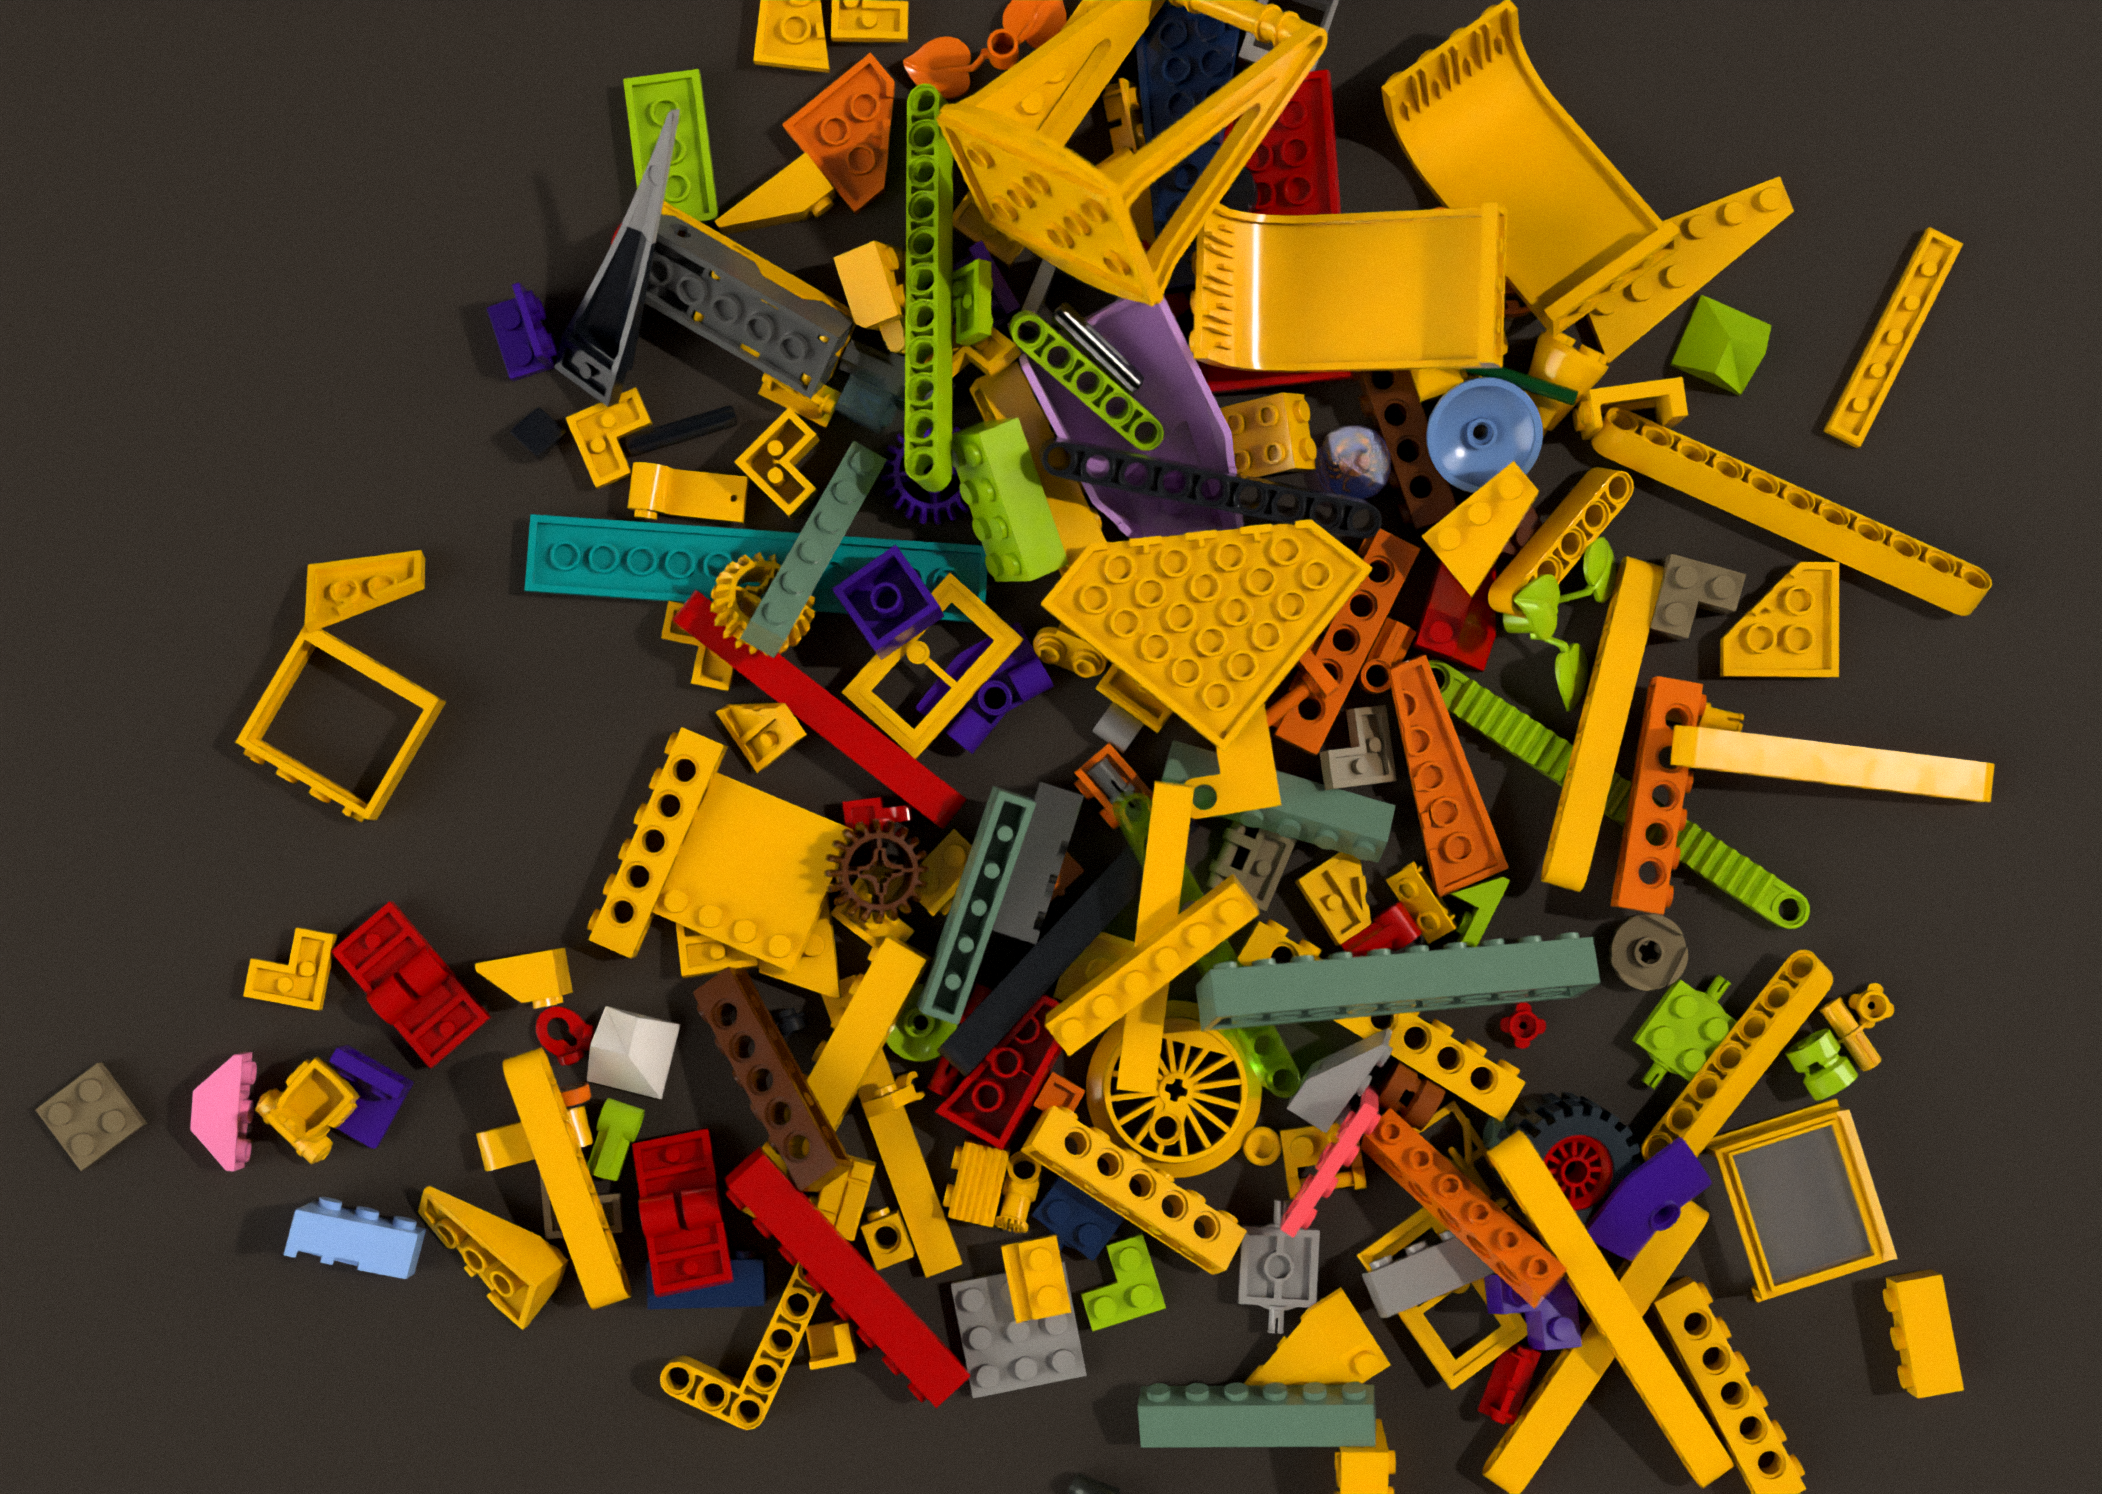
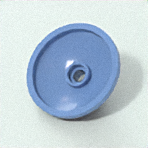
M1494 377L1469 379L1447 391L1435 405L1426 431L1428 453L1436 470L1450 484L1471 493L1479 490L1513 461L1526 475L1539 456L1543 440L1541 417L1532 399L1513 383ZM1478 425H1484L1485 434L1480 438H1475L1473 435L1474 428Z

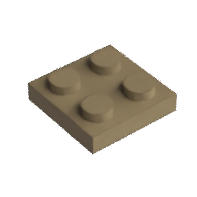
M102 1062L95 1064L35 1109L80 1171L88 1169L147 1124Z

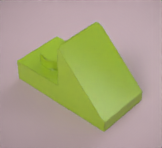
M1495 877L1449 894L1474 907L1471 913L1464 912L1455 931L1460 933L1457 942H1466L1469 948L1477 947L1510 882L1509 879Z

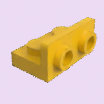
M955 829L920 864L929 866L928 873H919L918 880H924L928 885L926 888L915 887L914 891L921 896L920 903L933 917L939 911L944 916L949 912L972 845Z

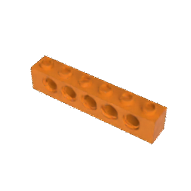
M1379 529L1374 536L1363 539L1357 554L1362 556V560L1369 565L1372 563L1382 564L1386 568L1387 578L1382 583H1376L1367 576L1328 624L1322 639L1318 637L1309 647L1322 665H1328L1334 669L1336 674L1335 681L1339 684V687L1325 700L1320 693L1316 696L1309 695L1306 699H1311L1318 705L1319 713L1314 720L1302 718L1298 711V704L1272 725L1276 727L1273 734L1274 737L1312 756L1318 754L1420 548L1382 529ZM1354 597H1363L1368 601L1370 611L1366 617H1358L1352 613L1350 603ZM1337 631H1346L1351 635L1353 645L1349 651H1340L1334 646L1333 636ZM1297 671L1288 691H1291L1302 682L1300 678L1304 675L1303 672Z
M1661 676L1649 679L1610 903L1612 907L1664 915L1665 908H1670L1672 904L1674 886L1669 885L1671 870L1677 869L1680 860V847H1676L1678 831L1682 832L1685 828L1687 809L1682 807L1685 793L1689 794L1691 791L1694 773L1688 767L1673 766L1670 769L1664 768L1659 762V753L1664 747L1672 751L1674 730H1671L1665 722V717L1669 710H1675L1680 714L1682 719L1681 726L1696 727L1698 717H1703L1707 703V696L1702 694L1703 684ZM1658 785L1664 787L1669 795L1668 802L1664 807L1657 806L1652 799V792ZM1651 824H1656L1662 831V839L1655 846L1651 845L1645 836L1646 829ZM1645 862L1651 863L1656 872L1654 880L1649 884L1644 883L1639 877L1640 866Z
M1389 1108L1381 1116L1373 1132L1369 1136L1364 1133L1360 1147L1361 1150L1534 1309L1561 1282L1567 1268L1395 1111Z

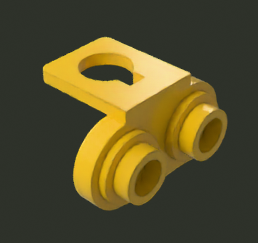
M1062 622L1058 628L1045 627L1040 629L1033 641V649L1042 662L1055 664L1073 671L1084 678L1100 675L1108 662L1106 657Z

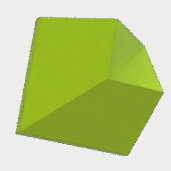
M1701 295L1670 365L1740 396L1766 354L1772 325Z

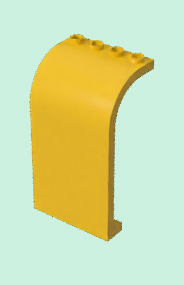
M1504 0L1499 5L1488 7L1479 19L1467 27L1455 30L1446 42L1436 49L1425 51L1416 63L1403 72L1399 71L1391 75L1381 87L1386 116L1399 145L1419 177L1444 208L1482 207V203L1498 202L1507 209L1505 280L1553 338L1680 249L1681 231L1671 220L1664 224L1542 82L1524 49L1519 32L1518 8L1511 0Z
M1498 202L1482 203V207L1288 216L1242 212L1218 203L1196 235L1197 251L1193 252L1191 261L1193 273L1196 275L1195 291L1192 292L1190 298L1191 310L1195 314L1194 330L1191 331L1189 337V346L1193 353V359L1208 365L1227 369L1287 373L1503 368L1507 209Z

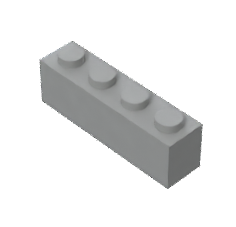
M1450 1230L1439 1234L1442 1241L1428 1246L1426 1240L1404 1248L1407 1255L1393 1261L1390 1254L1370 1262L1372 1270L1363 1273L1362 1277L1379 1318H1386L1495 1272Z

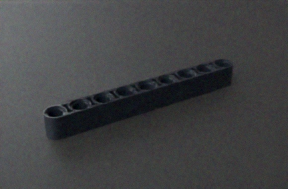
M1060 437L1046 440L1039 450V459L1044 469L1049 474L1060 478L1295 525V521L1311 519L1327 532L1356 538H1370L1379 531L1382 525V517L1376 507L1359 498ZM1056 447H1063L1068 451L1067 461L1059 467L1050 465L1048 463L1050 451ZM1095 455L1104 456L1106 459L1105 469L1099 474L1088 473L1086 469L1088 460ZM1133 463L1143 464V477L1136 482L1126 481V468ZM1170 471H1179L1182 475L1181 484L1173 490L1165 489L1163 486L1165 475ZM1211 478L1218 479L1220 483L1218 493L1213 497L1202 496L1201 487L1203 483ZM1248 486L1256 487V500L1252 504L1242 505L1239 501L1241 491ZM1285 494H1292L1295 498L1293 508L1286 513H1280L1277 509L1279 498ZM1322 502H1330L1332 505L1330 516L1324 520H1316V507ZM1367 509L1369 512L1367 524L1361 528H1355L1352 523L1354 514L1359 510Z
M1191 818L1188 839L1199 828ZM1149 824L937 1049L964 1077L976 1067L1141 890Z

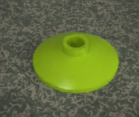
M924 984L917 985L886 1041L888 1046L897 1055L910 1061H928L940 1056L941 1054L937 1049L958 1028L957 1024L921 1013L917 1002ZM919 1015H924L928 1019V1026L924 1030L918 1029L915 1024V1020Z

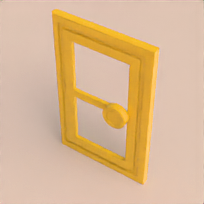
M951 573L931 593L940 605L942 612L953 603L994 640L965 674L956 682L929 658V647L924 642L917 641L926 631L924 630L883 660H880L876 654L842 691L850 701L914 759H917L1024 640ZM905 653L912 663L926 664L951 687L915 729L872 692Z
M1422 1207L1358 1253L1357 1257L1366 1270L1370 1271L1372 1270L1370 1262L1390 1254L1393 1256L1430 1228H1433L1440 1240L1439 1234L1448 1229L1425 1207ZM1483 1277L1471 1282V1284L1487 1305ZM1470 1283L1430 1299L1420 1306L1416 1305L1397 1313L1450 1390L1458 1387L1528 1335L1527 1324L1520 1313L1493 1314L1501 1326L1455 1359L1423 1313L1452 1292L1457 1294L1464 1293L1469 1288Z

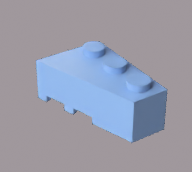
M319 1197V1201L315 1200L295 1209L284 1256L296 1258L297 1252L300 1251L321 1257L320 1263L333 1265L335 1260L357 1266V1270L401 1279H407L415 1274L426 1229L416 1227V1220L402 1216H394L393 1220L379 1217L380 1212L378 1210L357 1206L356 1211L341 1207L342 1201L329 1197Z

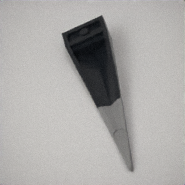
M679 109L668 112L650 161L625 218L593 282L563 333L554 368L607 407L619 403L626 373L633 368L680 114Z

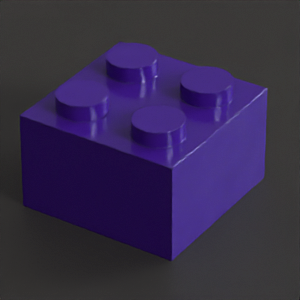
M896 544L832 588L837 599L880 660H883L944 617L940 605Z

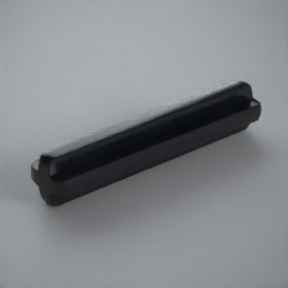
M1064 302L1054 310L1051 317L1052 321L1125 391L1132 394L1141 387L1144 376L1068 303Z
M728 405L628 435L626 437V445L632 456H638L735 427L738 424L734 408Z

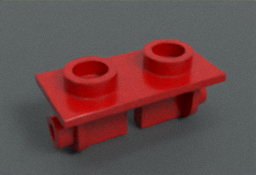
M1516 1343L1498 1356L1477 1411L1491 1416V1419L1498 1423L1514 1425L1541 1352L1531 1350L1526 1346Z

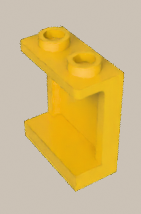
M1683 377L1590 389L1577 403V408L1573 409L1572 416L1575 431H1581L1582 440L1591 439L1603 427L1602 415H1606L1607 411L1613 407H1620L1628 411L1654 408L1656 423L1673 429L1688 416Z

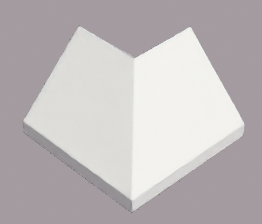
M605 1006L590 1045L587 1081L662 1099L681 1024Z

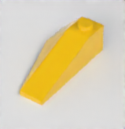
M428 1186L423 1190L418 1209L420 1216L447 1248H456L467 1264L464 1269L472 1278L478 1274L491 1290L487 1297L494 1306L524 1330L561 1283L568 1259L564 1257L563 1253L556 1246L550 1245L537 1234L434 1187Z
M1340 1287L1310 1306L1300 1317L1301 1323L1289 1337L1284 1336L1277 1344L1278 1349L1264 1365H1259L1243 1384L1247 1386L1267 1385L1273 1382L1285 1385H1305L1310 1382H1320L1324 1385H1344L1348 1382L1364 1383L1389 1367L1390 1363Z

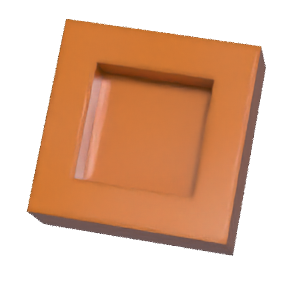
M1052 1071L1033 1106L1042 1111L1053 1105L1056 1107L1063 1106L1074 1112L1086 1090Z

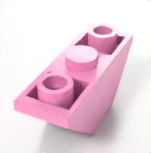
M253 1052L234 1054L193 1090L190 1130L226 1171H236L244 1168L245 1162H248L251 1156L252 1145L251 1140L247 1139V1125L252 1122L254 1116V1102L249 1100L250 1085L255 1083L257 1075L256 1062H252Z

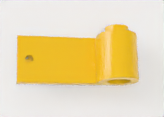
M633 462L627 508L635 511V518L657 520V515L663 514L744 523L749 477L679 470L660 464Z

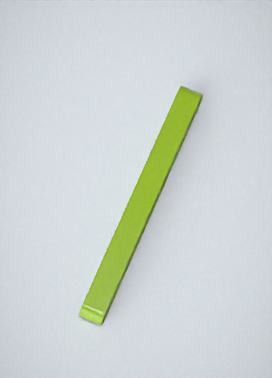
M920 84L911 90L907 99L904 466L908 476L929 492H938L949 484L952 476L953 154L936 120V117L941 113L940 109L945 104H949V102L935 86ZM932 139H934L931 144H929L928 146H926V145L928 144V142H930ZM931 175H933V177H932L929 181L926 182V180L928 179V177H930ZM931 210H934L930 216L926 217ZM933 246L932 250L925 254L927 249ZM934 281L932 286L929 289L925 290L926 286L930 282ZM934 317L932 322L925 327L926 322ZM933 354L931 360L924 364L926 358ZM933 390L931 397L924 400L926 394ZM930 427H933L931 434L924 438L925 432ZM933 464L931 471L924 475L926 467Z

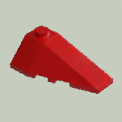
M1439 561L1411 648L1484 672L1496 637V611L1488 603L1489 589L1496 580V562L1474 597L1471 598L1442 561Z

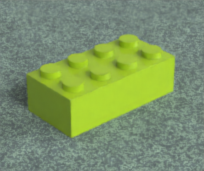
M1019 418L982 421L953 433L952 466L956 468L961 482L959 486L961 496L969 505L974 519L972 521L974 533L981 540L984 547L987 570L994 577L995 582L1033 581L1069 565Z

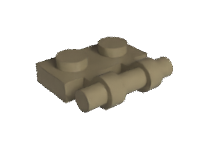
M1233 820L1231 827H1226L1222 838L1225 841L1217 860L1212 859L1208 869L1212 872L1206 886L1215 888L1225 878L1234 874L1257 903L1258 908L1267 911L1297 840L1285 838L1278 833L1261 828L1258 829L1255 839L1244 835L1247 826ZM1239 846L1249 849L1241 871L1231 867Z

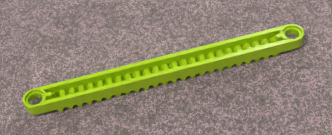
M1439 660L1428 661L1431 669L1439 670L1444 676V684L1439 690L1449 714L1563 787L1573 745L1448 664ZM1614 772L1603 814L1624 827L1631 782ZM1652 797L1654 803H1655L1657 806H1659V807H1664V806H1665V805L1662 804L1658 799H1656L1655 797ZM1686 819L1685 828L1682 832L1678 831L1676 847H1680V864L1776 926L1795 929L1802 926L1808 920L1810 905L1800 892L1778 879L1774 874L1764 870L1760 865L1753 863L1734 848L1727 846L1723 841L1713 837L1709 832L1699 828L1697 824ZM1651 824L1647 827L1645 833L1647 841L1654 846L1661 841L1662 831L1656 824ZM1787 898L1793 899L1799 907L1797 916L1790 921L1784 920L1779 914L1780 903Z

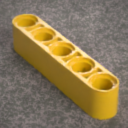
M1600 467L1590 469L1493 582L1488 592L1490 607L1496 612L1526 618L1522 609L1513 599L1532 580L1543 574H1552L1558 584L1583 556L1588 545L1599 537L1631 498L1634 490L1631 476L1624 471Z

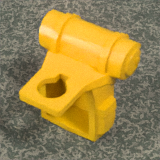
M315 1057L312 1061L309 1059L305 1060L290 1074L285 1081L288 1087L283 1092L275 1088L261 1095L255 1111L263 1117V1121L278 1131L296 1149V1153L300 1157L303 1156L310 1164L324 1160L328 1156L333 1142L326 1136L331 1127L337 1128L345 1122L357 1108L356 1101L360 1097L351 1084L336 1072V1069L320 1057Z

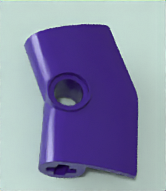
M1019 622L1010 625V627L1024 639L1022 643L943 729L946 734L971 754L978 749L1008 711L1054 687ZM988 637L964 650L954 658L945 669V672L957 682L994 640ZM939 677L917 704L916 709L926 717L951 687ZM998 688L1004 691L1006 702L1003 707L990 709L986 706L984 699L990 689Z
M1678 1137L1626 1176L1588 1222L1585 1229L1595 1243L1620 1257L1633 1261L1657 1231L1670 1228L1678 1220L1681 1212L1680 1208L1713 1183L1683 1138Z

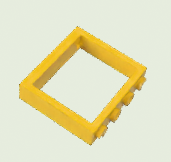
M304 625L235 743L246 748L243 754L250 757L254 762L263 765L265 761H268L278 767L276 774L293 784H297L298 780L311 786L309 793L312 796L328 804L333 799L345 806L342 813L362 823L364 818L367 820L378 819L446 701L323 629L308 633ZM316 646L424 709L370 802L365 801L261 740Z

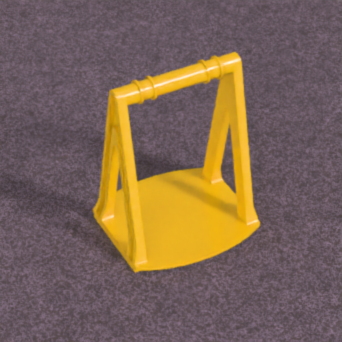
M1103 0L977 93L955 104H945L940 109L941 113L936 117V120L985 224L1012 237L1045 261L1093 287L1128 300L1145 303L1152 307L1155 304H1159L1164 299L1163 294L1175 265L1325 50L1328 40L1326 30L1301 20L1297 13L1292 11L1282 12L1281 8L1275 4L1264 5L1254 0H1169L1171 5L1178 8L1185 6L1190 13L1195 15L1203 13L1254 34L1255 38L1262 43L1272 42L1275 48L1107 176L1065 148L1064 145L1165 0ZM1097 45L1038 132L1002 115ZM1244 113L1152 247L1145 254L1129 215L1130 205L1147 186Z

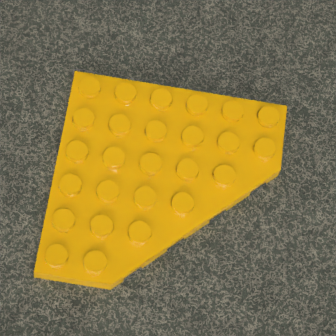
M1311 519L1295 521V525L1287 523L1277 525L1263 524L1221 531L1189 532L1184 535L1133 538L1128 541L1106 543V541L1090 543L1041 602V606L1220 750L1225 752L1373 568Z

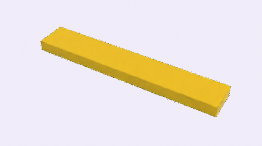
M1931 227L1925 229L1823 430L1824 432L1855 448L1861 447L1963 243Z

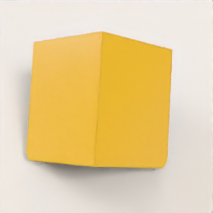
M851 1317L846 1322L843 1319L807 1326L806 1334L811 1356L809 1360L810 1370L856 1362L858 1351Z

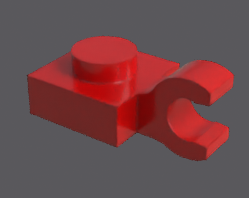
M882 797L842 802L845 826L855 831V824L859 821H863L869 831L871 819H879L881 830L887 820L894 822L913 820L911 805L883 808Z

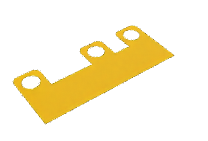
M1263 704L1225 752L1216 746L1220 774L1192 778L1184 783L1186 785H1194V789L1199 785H1209L1217 794L1215 805L1207 810L1198 809L1192 802L1191 818L1200 819L1281 806L1265 704Z

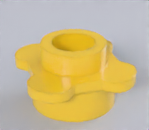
M1870 983L1867 990L1860 994H1852L1848 999L1849 1007L1856 1010L1860 1017L1859 1024H1863L1865 1028H1873L1876 1022L1889 1018L1894 1013V1005L1883 994L1884 989L1878 983ZM1870 1002H1873L1875 1005L1873 1009L1868 1008Z

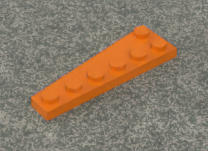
M1421 654L1388 668L1387 672L1433 888L1436 896L1443 897L1504 871L1509 867L1427 656Z

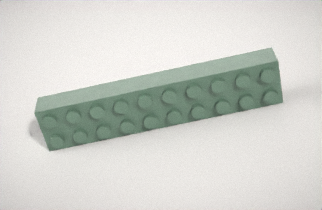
M1571 932L1555 936L1556 940L1542 941L1541 936L1523 937L1518 939L1516 944H1504V939H1491L1481 942V947L1467 948L1466 942H1455L1443 945V950L1429 951L1427 945L1408 947L1405 949V953L1391 954V950L1385 948L1368 951L1365 957H1353L1352 952H1339L1329 955V960L1315 961L1313 955H1302L1291 958V963L1276 964L1275 959L1267 958L1255 960L1252 962V966L1237 967V962H1222L1213 965V970L1207 972L1195 985L1201 1032L1577 998L1600 984L1593 937L1579 938V933Z

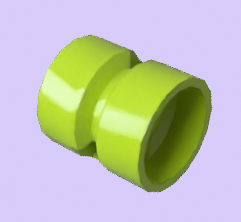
M1828 1028L1821 1029L1791 1046L1785 1053L1795 1071L1805 1074L1803 1083L1815 1101L1823 1100L1838 1093L1858 1078V1074L1846 1056L1838 1055L1840 1045Z

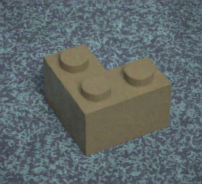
M1669 554L1662 558L1660 566H1663L1664 572L1649 630L1650 634L1682 641L1689 638L1697 607L1723 615L1736 612L1746 574L1675 554Z

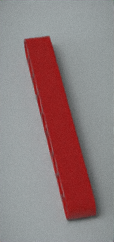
M695 589L672 619L676 624L778 703H785L795 716L943 830L966 802L967 799L779 653L773 658L770 655L765 656L763 651L758 649L756 653L750 655L749 645L744 643L741 647L736 648L735 642L737 639L733 635L723 639V632L726 626H715L714 620L718 614L710 611L712 601Z

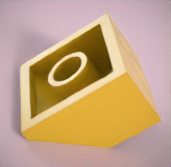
M565 947L475 963L476 972L520 1003L532 1001L533 1008L563 1003L562 995L573 993Z

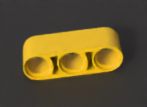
M585 1106L567 1109L580 1147L593 1144ZM521 1121L476 1133L485 1171L535 1159Z

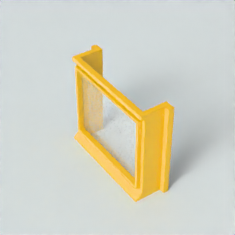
M1836 1098L1716 1135L1706 1146L1708 1155L1716 1158L1756 1285L1751 1287L1755 1302L1758 1303L1888 1262L1889 1260L1898 1259L1850 1109L1839 1106Z

